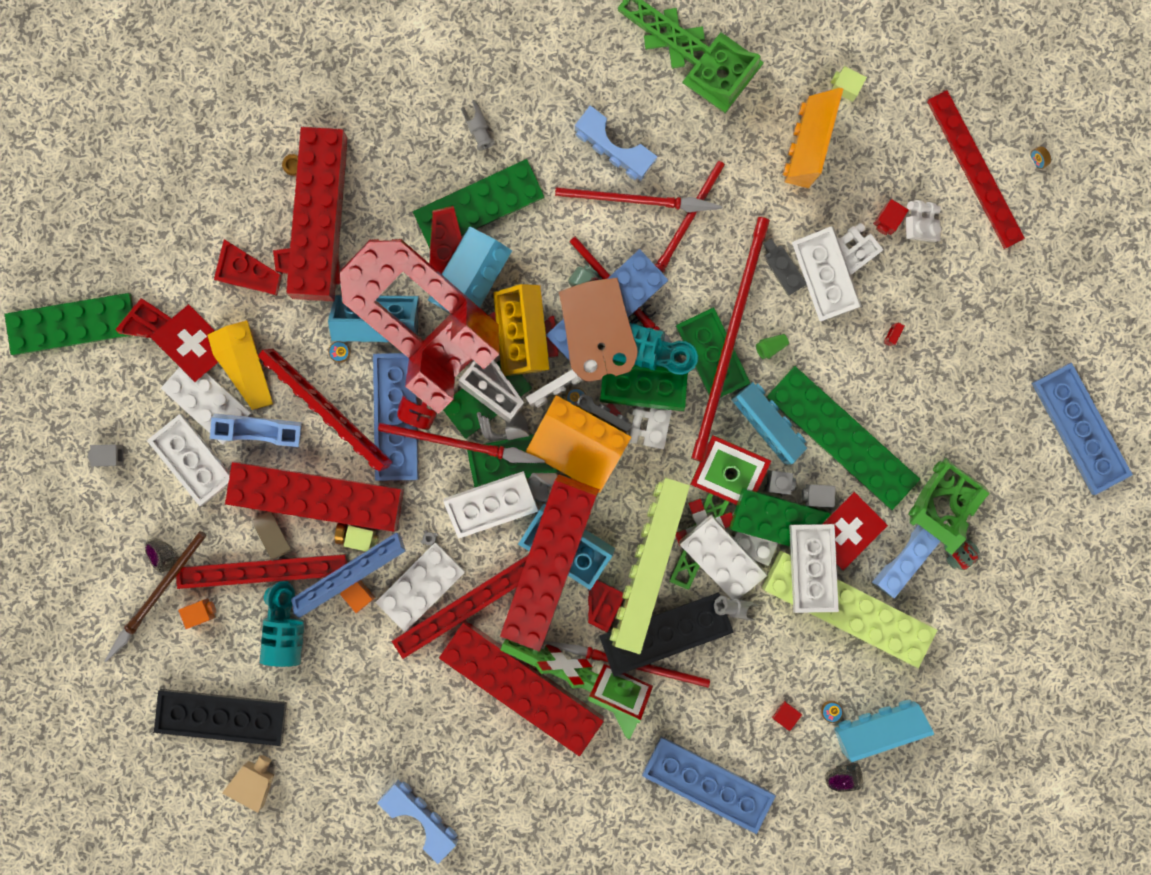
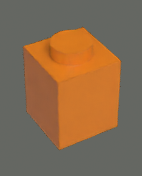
M361 580L340 593L355 613H358L376 598Z
M208 598L178 609L185 629L216 618L214 615L216 607L212 601L209 602Z

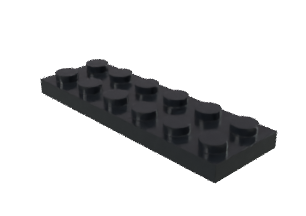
M719 592L651 616L641 654L613 646V641L610 640L612 631L599 635L613 677L734 633L728 615H718L715 612L714 603L720 596Z
M160 689L157 696L153 733L281 746L283 743L287 702Z

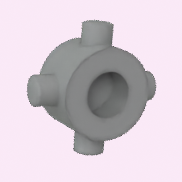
M423 531L422 545L432 546L438 536L437 532Z

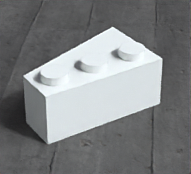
M494 360L485 369L473 361L459 379V386L509 424L523 407V400Z

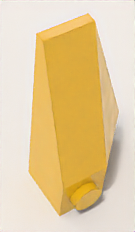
M248 321L227 325L208 334L214 357L250 408L255 410L273 405Z

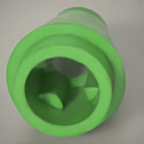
M785 334L761 339L756 344L757 353L762 359H770L788 346L789 340Z

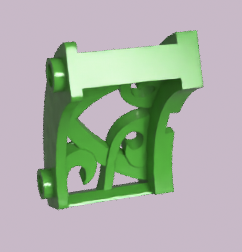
M945 458L943 462L939 461L934 466L933 471L935 473L920 492L908 515L910 516V524L913 526L916 523L944 543L945 550L953 555L967 539L966 532L969 524L966 520L968 516H974L979 506L990 493L984 485L977 482ZM949 469L959 475L956 486H953L955 482L953 475L949 477L948 481L944 479V475ZM964 481L969 482L975 489L962 487ZM951 495L950 508L956 516L946 515L940 518L936 512L933 499ZM957 501L962 502V507L958 506Z

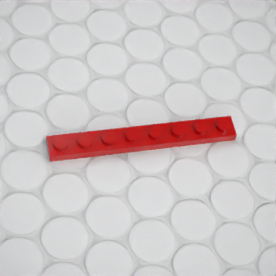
M948 90L928 99V105L1003 248L1006 249L1025 239Z
M274 348L264 349L260 352L258 357L263 361V364L268 369L273 370L278 375L280 381L288 384L296 396L308 403V407L312 411L317 412L323 418L325 424L333 427L341 439L350 443L353 446V450L363 456L373 469L382 471L393 463Z
M346 554L275 559L273 561L263 560L186 566L177 574L176 584L177 589L325 578L347 564Z
M528 555L392 640L391 642L401 658H406L518 586Z

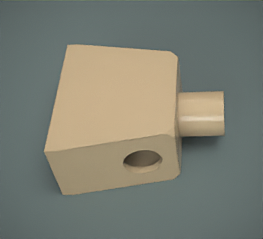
M260 755L255 764L250 761L245 763L222 794L258 813L266 802L274 778V774L267 771L271 760L266 756Z

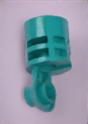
M629 323L638 352L634 365L642 368L646 367L654 371L657 366H661L679 375L689 373L695 368L698 362V354L692 344L686 341L666 342L664 341V331ZM617 353L613 356V360L626 363L627 359L623 353ZM683 355L686 357V360L683 363H678L675 361L676 357Z
M288 581L277 582L264 593V602L268 605V617L263 619L259 663L263 665L292 667L301 664L305 621L290 618L291 598L295 597V590Z

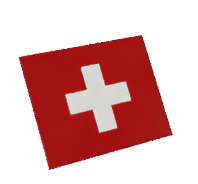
M189 304L149 336L194 382L218 363L213 355L208 339V334L215 330Z
M855 491L823 522V524H834L836 564L843 571L888 526Z

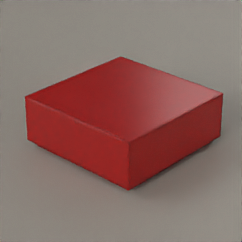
M899 322L893 324L884 340V344L890 347L896 345L905 325Z
M784 701L772 718L790 732L802 714Z

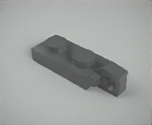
M772 238L763 243L764 248L768 252L764 256L766 262L788 296L807 285L781 245L777 247Z
M581 394L576 403V406L626 434L632 426L628 423L630 421L628 418L620 414L618 416L610 413L611 410L602 404H599V406L595 405L590 396Z

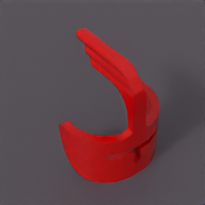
M402 396L397 411V416L401 421L424 430L431 428L437 412L433 409H428L427 404L423 401L421 405H417L405 396ZM409 409L430 417L420 416L419 420L417 421L419 415L409 411Z

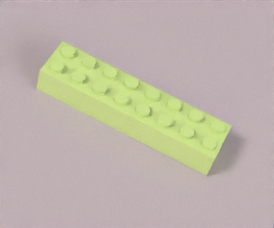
M664 478L655 486L653 496L656 497L655 503L652 502L647 512V516L650 517L649 523L643 526L641 537H644L643 543L637 546L635 557L638 558L637 563L631 566L628 578H632L630 586H625L622 596L625 599L623 607L618 609L616 619L619 620L617 628L613 627L610 640L613 641L612 645L641 654L690 488L688 484Z
M779 551L761 588L793 605L791 556ZM838 579L839 612L810 613L918 669L938 631Z

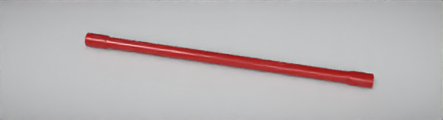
M765 217L757 218L741 284L699 435L691 459L703 462L705 458L708 439L763 240L768 230L770 220Z

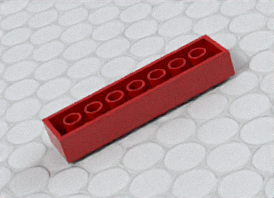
M301 127L286 289V294L292 299L335 302L348 140L343 129Z
M232 462L225 505L395 532L398 530L404 489Z
M560 474L557 476L500 637L540 652L600 489Z
M465 620L439 659L580 757L603 724L604 716L553 680L541 674L527 662L501 651V644Z

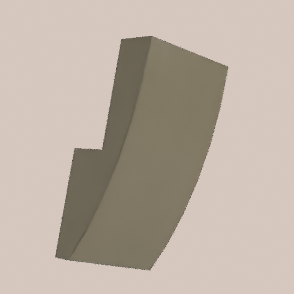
M266 512L251 520L272 561L292 551L272 512Z

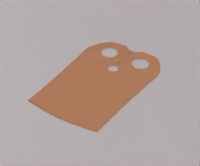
M618 278L590 281L560 291L559 296L566 329L569 358L573 371L586 382L601 380L607 373L618 376L630 372L635 364L638 352L623 303ZM599 343L605 344L603 352L597 348ZM617 353H623L626 356V363L622 366H617L613 363V356ZM587 360H594L597 363V369L592 373L584 370V363Z

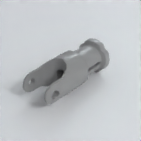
M473 100L475 116L472 120H470L464 107H461V111L470 133L476 139L477 149L482 151L492 147L495 141L489 135L487 122L477 101Z
M719 596L715 600L714 609L718 615L729 614L733 618L753 621L755 619L747 617L748 608L751 605H759L751 601L741 599L729 600L725 596Z

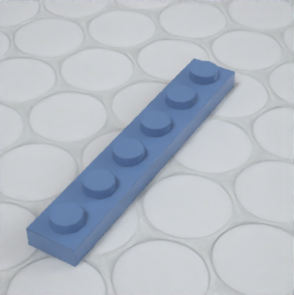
M396 532L291 598L294 614L298 618L302 617L404 553L406 550L402 537Z

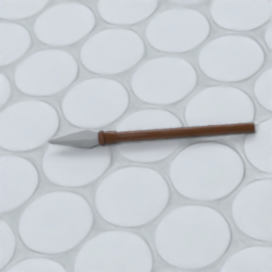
M198 532L137 614L124 626V630L119 633L105 662L128 643L132 634L136 633L144 617L206 538L204 532Z

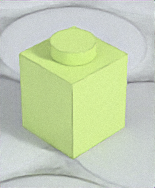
M844 66L840 72H835L830 82L834 84L831 90L843 88L842 97L853 102L867 77Z
M348 525L344 547L368 551L377 545L379 536L376 535V530Z

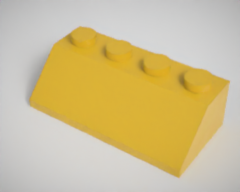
M520 284L493 292L496 323L499 324L501 370L504 376L550 370L541 286Z

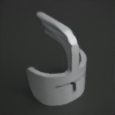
M520 411L510 424L505 421L506 434L494 433L491 429L489 418L477 412L481 432L490 441L513 440L529 436L527 420Z
M531 474L528 483L536 501L547 503L548 486H553L559 474ZM560 474V475H563V476H565V477L571 478V477H569L568 475Z

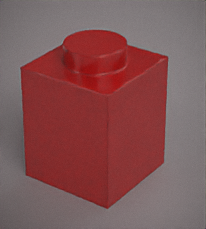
M890 199L873 223L877 226L876 230L884 235L893 234L909 209Z

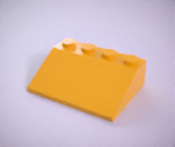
M843 88L811 95L805 103H801L798 115H802L801 121L796 123L793 135H796L795 143H791L788 155L791 156L790 163H786L783 170V176H786L785 183L809 189L821 175Z
M556 395L530 442L526 453L545 460L546 464L581 483L600 489V493L632 437Z

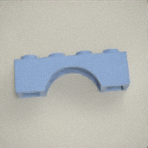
M589 106L575 124V131L577 132L575 135L581 141H589L593 144L592 148L598 154L602 155L605 153L610 157L609 161L618 168L622 166L626 169L625 173L631 179L642 181L655 164L657 156L642 144L629 149L615 146L606 135L607 118L592 106Z
M214 414L211 417L210 439L228 441L260 440L281 446L299 447L302 422Z
M918 525L911 533L910 540L902 552L892 562L885 565L872 583L888 596L895 598L940 543V540Z
M397 780L379 799L377 804L391 818L408 815L419 820L426 833L423 850L439 864L457 845V834L451 827L446 828L441 823L442 819L436 812L431 813L426 808L427 804L421 797L416 798L411 793L412 789L406 782L401 783Z

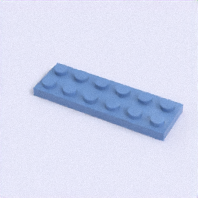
M640 249L607 278H618L628 318L668 282L664 274ZM563 319L546 336L570 361Z
M403 353L373 354L374 444L393 461L387 469L382 471L375 470V481L418 480V439L378 431L379 423L418 431L417 427L401 421L397 416L402 396L417 404V396L405 387L409 358Z
M1068 363L1031 383L1092 495H1096L1133 475L1072 363Z
M662 736L642 773L643 777L755 834L758 833L776 797L774 793Z

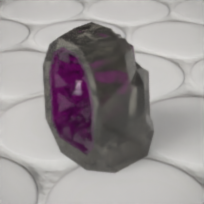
M152 538L145 544L146 556L153 568L159 573L169 571L180 557L171 545L163 542L161 539Z
M858 763L836 766V768L828 770L825 774V782L830 789L838 792L859 790L863 783L861 767Z

